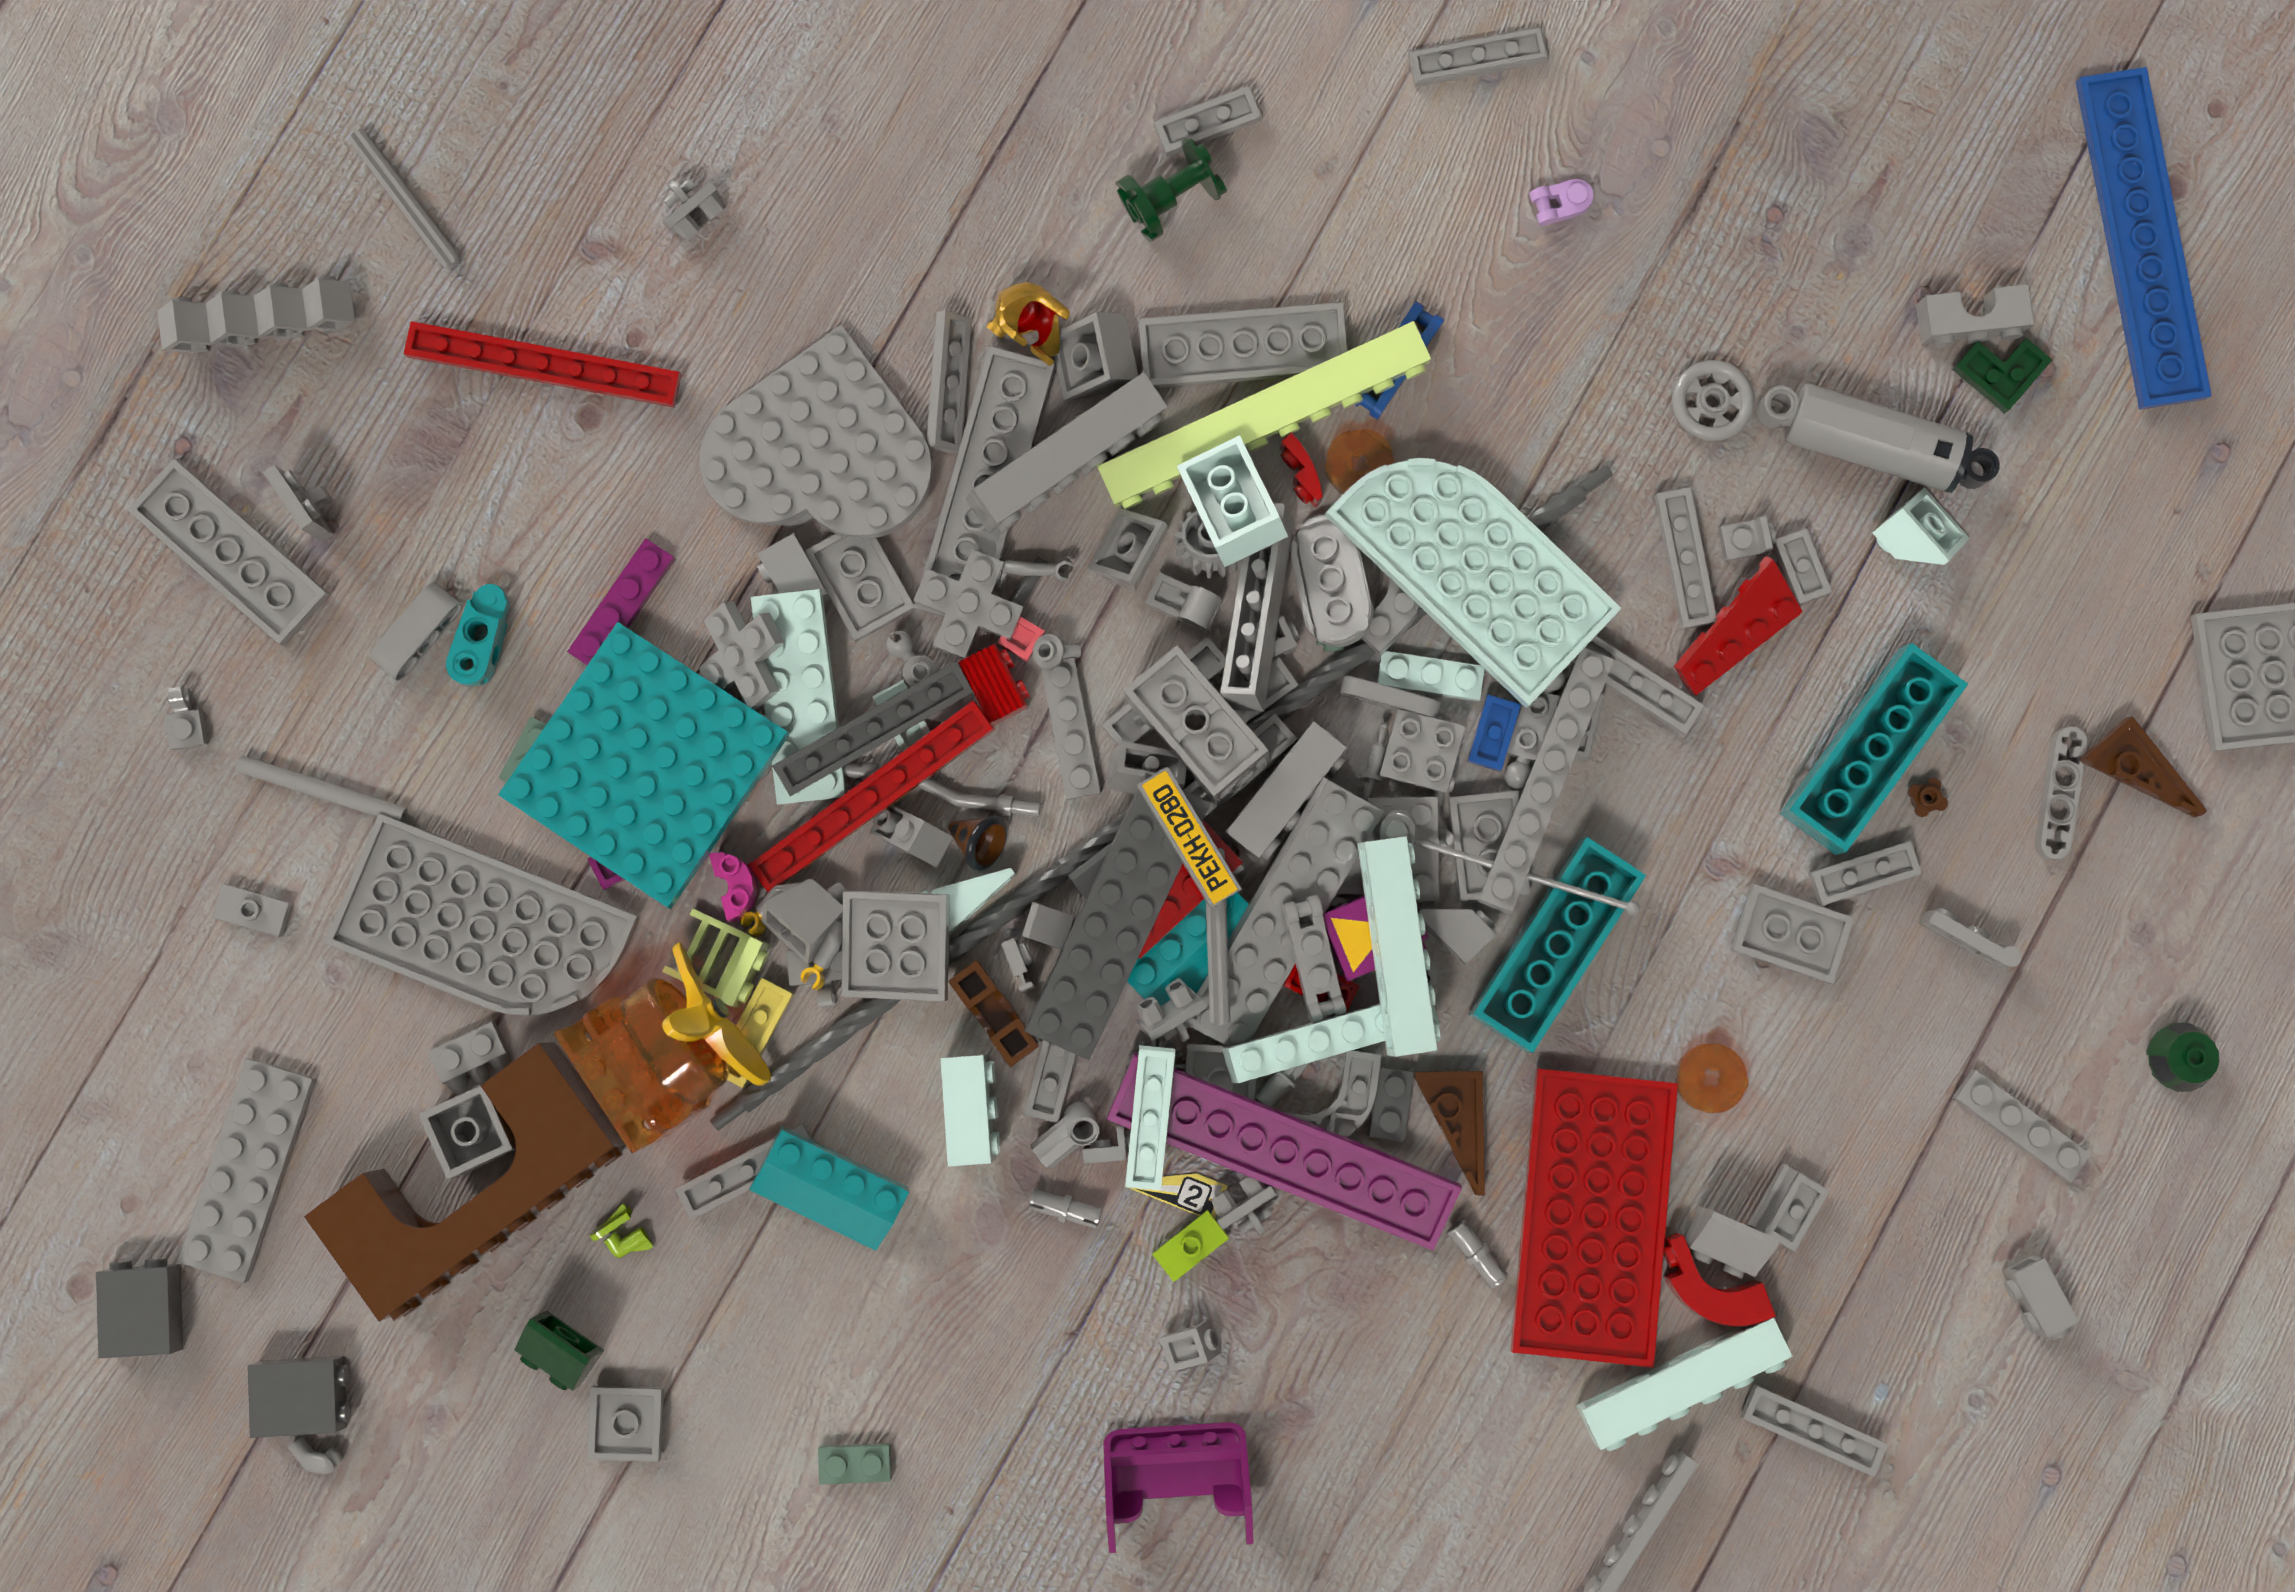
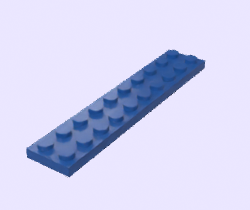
M2147 67L2080 77L2075 83L2139 410L2206 400L2212 394Z

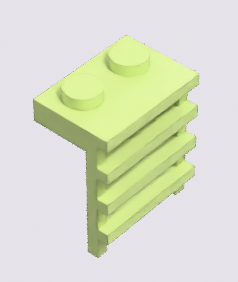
M692 908L690 915L702 920L687 951L691 963L710 925L721 929L698 976L704 992L719 998L725 1004L731 1007H740L742 1003L745 1004L753 990L754 984H752V981L757 971H761L769 955L767 949L770 944ZM730 933L740 939L715 989L705 983ZM668 966L664 967L662 972L683 981L679 970L677 971Z

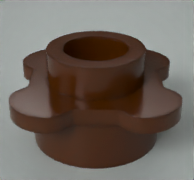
M1930 778L1925 784H1913L1908 788V796L1917 816L1926 817L1931 811H1943L1947 808L1948 800L1941 793V782L1938 779ZM1926 794L1931 797L1929 801L1925 799Z

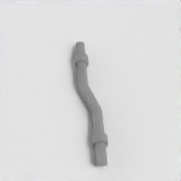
M863 762V765L848 763L843 766L846 777L861 778V782L881 768L878 763ZM928 778L918 786L955 806L997 811V815L1009 817L1012 816V813L1035 817L1040 815L1041 803L1014 800V796L999 795L996 798L959 793L931 778Z

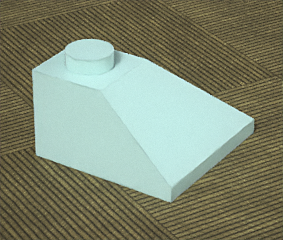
M1925 487L1872 532L1877 538L1879 546L1885 552L1890 553L1895 559L1945 565L1970 539Z

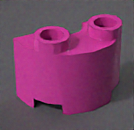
M723 852L709 853L715 877L725 879L728 883V891L721 897L726 919L729 922H736L754 907L760 893L759 879L750 866L741 858Z

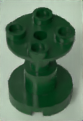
M1191 138L1183 139L1181 144L1189 165L1166 180L1159 175L1140 187L1127 174L1115 182V185L1119 187L1117 193L1123 206L1134 223H1142L1145 226V229L1140 232L1149 242L1163 235L1159 216L1177 206L1176 197L1199 183L1214 200H1219L1221 195L1227 192L1218 174L1214 175L1208 165L1212 162V159L1207 149L1202 144L1197 146Z

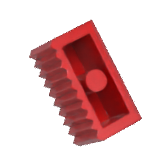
M992 644L958 662L979 705L992 726L1028 709L1025 700L1030 698V695L1021 679L1016 682L1014 681L1009 670L1015 666L1006 649L999 651L996 644Z

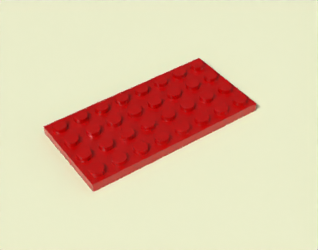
M1536 1068L1510 1348L1512 1353L1654 1368L1678 1083Z

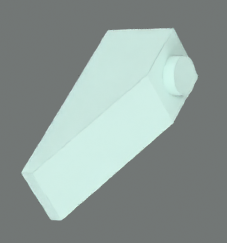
M1011 868L940 887L931 892L933 894H950L949 936L1016 876Z

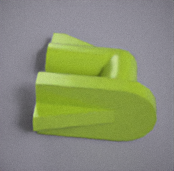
M622 1203L607 1221L596 1227L589 1234L590 1238L596 1241L629 1220L632 1215L630 1207H626ZM639 1227L623 1239L620 1238L616 1231H613L603 1240L613 1256L617 1258H622L630 1252L649 1250L654 1246L642 1227Z

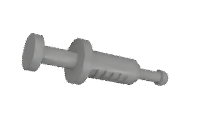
M1386 722L1380 724L1378 740L1372 744L1366 772H1361L1360 776L1367 777L1363 795L1358 796L1366 801L1367 797L1372 795L1375 780L1382 781L1383 779L1382 776H1379L1386 749L1384 747L1385 744H1383L1386 729H1388Z

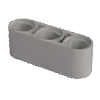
M436 582L430 583L418 594L373 647L369 655L370 660L396 681L403 679L456 619L462 609V604Z

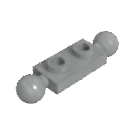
M1564 671L1550 683L1530 706L1525 708L1522 705L1507 751L1509 756L1517 759L1507 766L1504 773L1505 781L1512 788L1522 789L1527 783L1531 773L1529 764L1536 761L1561 699L1560 696L1553 694L1554 691L1559 690L1565 683Z

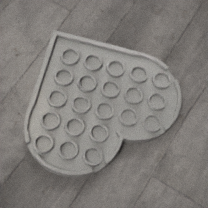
M842 325L723 408L706 430L700 450V469L704 484L717 504L732 517L745 523L751 522L777 526L793 522L809 513L821 526L837 535L862 537L863 539L888 535L911 521L928 497L933 472L932 456L923 434Z

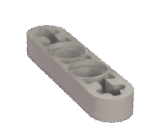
M2065 727L2056 731L2050 741L2035 837V850L2045 860L2064 858L2069 854L2072 847L2084 764L2079 758L2086 753L2088 745L2085 733L2077 727ZM2071 735L2070 739L2076 742V747L2069 749L2067 759L2074 758V762L2069 760L2058 761V757L2067 755L2068 747L2062 743V739ZM2059 767L2067 768L2072 774V781L2068 786L2060 785L2055 778ZM2054 801L2062 802L2067 808V814L2063 820L2055 819L2050 813V807ZM2048 825L2064 826V830H2059L2055 833V842L2060 843V849L2053 850L2051 853L2052 849L2050 846H2046V840L2053 839L2055 829H2048L2047 827Z

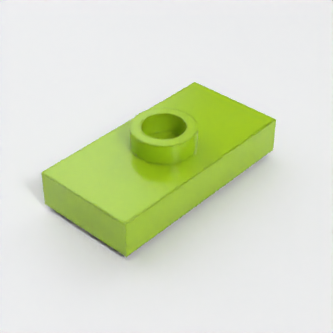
M1207 1209L1155 1250L1152 1255L1172 1281L1175 1282L1227 1241L1229 1236L1222 1230L1219 1223Z

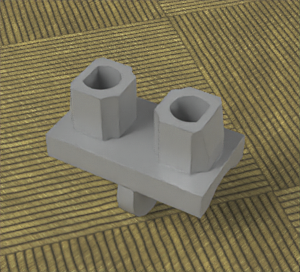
M688 178L678 186L671 179L667 186L672 193L663 201L669 208L678 201L682 205L663 220L662 223L668 230L673 228L678 235L688 240L700 230L699 226L689 216V212L698 206L708 219L711 220L724 209L719 197L714 192L717 188L710 181L691 198H688L686 194L695 187L693 182Z
M1177 979L1165 988L1170 998V1001L1160 1006L1154 997H1147L1137 1004L1141 1018L1137 1020L1140 1029L1152 1041L1161 1036L1167 1041L1175 1035L1182 1042L1188 1040L1189 1035L1186 1028L1196 1023L1193 1016L1207 1008L1203 1000L1181 979Z
M1245 1176L1238 1182L1248 1198L1236 1205L1226 1189L1211 1199L1215 1212L1218 1215L1216 1220L1222 1230L1247 1214L1249 1218L1238 1224V1228L1244 1234L1255 1227L1259 1235L1266 1232L1261 1222L1272 1216L1267 1206L1257 1213H1254L1253 1210L1276 1196L1270 1185H1265L1261 1181Z

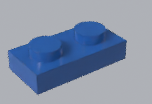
M1491 695L1486 696L1468 755V763L1498 772L1502 771L1521 704Z

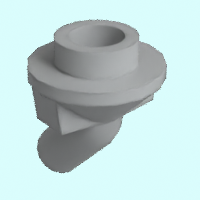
M1045 634L1039 637L1033 647L1035 662L1040 667L1046 669L1061 666L1063 659L1079 658L1081 656L1079 644L1063 645L1062 640L1053 634Z

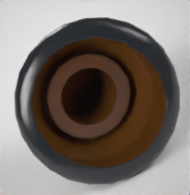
M997 815L986 818L952 821L948 825V830L965 856L968 866L975 871H983L992 866L1004 849L1007 840V826L1003 818Z

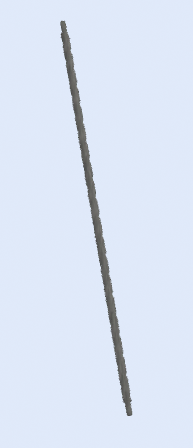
M1606 465L1602 466L1579 484L1573 483L1565 492L1551 499L1527 518L1543 532L1552 521L1563 517L1587 499V494L1612 477L1611 470ZM1420 608L1417 617L1407 630L1417 624L1424 615H1427L1422 608ZM1360 639L1349 650L1338 655L1316 671L1307 681L1299 684L1274 702L1263 713L1249 720L1246 725L1253 732L1274 714L1282 722L1285 721L1295 710L1308 704L1331 687L1337 679L1353 671L1376 652L1365 641ZM1186 767L1185 785L1181 788L1182 790L1195 781L1188 767ZM1126 812L1099 830L1090 840L1077 846L1054 863L1045 873L1035 877L1018 891L1014 892L1001 905L993 908L969 925L958 937L949 941V965L979 945L989 934L999 930L1023 913L1032 902L1043 898L1069 879V874L1113 842ZM872 998L869 1002L857 1007L834 1024L825 1034L812 1040L789 1057L780 1067L770 1071L771 1080L765 1085L758 1086L752 1084L738 1096V1100L710 1120L712 1125L719 1131L743 1112H751L770 1095L778 1092L803 1074L812 1064L820 1061L848 1041L857 1031L870 1025L893 1008L900 999Z

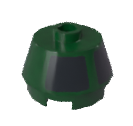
M2172 1023L2161 1028L2152 1037L2146 1050L2152 1076L2166 1088L2177 1092H2192L2203 1087L2216 1073L2220 1062L2219 1051L2212 1038L2203 1029L2190 1023Z

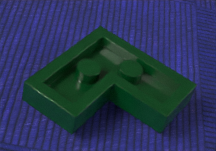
M2027 338L2015 348L2004 362L1977 341L1952 370L2005 414L2051 363L2052 359Z

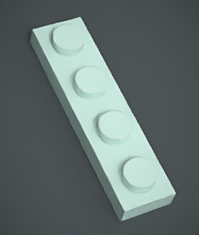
M1139 1045L1125 1187L1161 1191L1175 1049Z

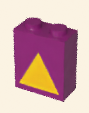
M1365 895L1323 913L1327 936L1344 978L1349 981L1374 971L1375 964ZM1425 929V934L1421 935L1423 950L1427 949L1424 940L1429 939Z

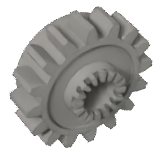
M1198 510L1193 513H1186L1187 519L1185 522H1178V532L1174 533L1177 558H1182V566L1187 568L1193 565L1194 575H1198L1201 570H1205L1207 578L1212 577L1213 571H1218L1224 577L1225 568L1227 567L1234 571L1238 570V561L1224 567L1213 542L1210 541L1211 538Z

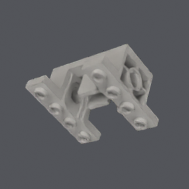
M1209 637L1205 638L1186 655L1178 646H1175L1123 690L1128 703L1102 724L1103 729L1117 745L1120 740L1137 744L1155 729L1191 770L1195 781L1186 787L1184 791L1211 803L1203 819L1204 821L1298 741L1276 714L1272 715L1252 732L1211 685L1210 682L1224 671L1226 657ZM1199 716L1205 722L1204 727L1196 731L1189 729L1187 724L1190 718Z

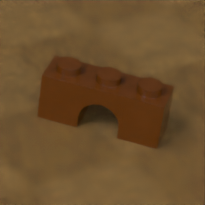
M976 960L948 981L967 1009L972 1012L982 1025L991 1042L1010 1067H1013L1040 1047L1035 1037L1025 1032L1024 1028L1026 1025L979 961Z

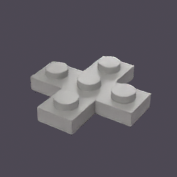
M971 550L959 581L926 569L913 601L916 604L945 615L933 643L934 648L965 659L969 654L979 628L1012 640L1024 607L993 595L1005 565L1003 561Z
M734 601L723 602L704 619L718 651L703 663L699 670L705 679L725 692H729L737 685L746 705L752 709H758L779 692L764 660L785 642L770 613H761L746 625Z

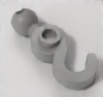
M895 631L888 636L886 648L892 656L901 658L905 663L902 669V678L908 687L937 672L935 663L930 658L914 654L912 651L913 640L907 632ZM894 634L899 635L900 641L893 642L891 636ZM960 700L948 706L946 710L939 711L927 719L934 722H944L958 712Z

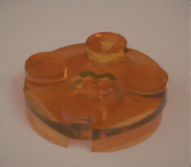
M1370 429L1343 432L1331 443L1326 455L1325 472L1330 483L1338 492L1344 494L1369 472L1383 465L1394 464L1391 446L1382 435ZM1363 455L1367 458L1366 466L1368 469L1366 471L1360 469L1357 472L1353 469L1354 464L1351 458L1359 459Z
M1722 1044L1696 1045L1682 1055L1677 1065L1675 1083H1678V1094L1688 1106L1705 1113H1722L1730 1110L1739 1103L1749 1085L1744 1062L1735 1051ZM1707 1069L1711 1072L1718 1071L1720 1076L1717 1079L1719 1084L1716 1087L1712 1084L1704 1085L1703 1081L1706 1079L1704 1072Z

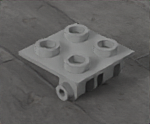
M1398 709L1380 776L1390 778L1391 781L1404 784L1405 782L1447 793L1466 726Z

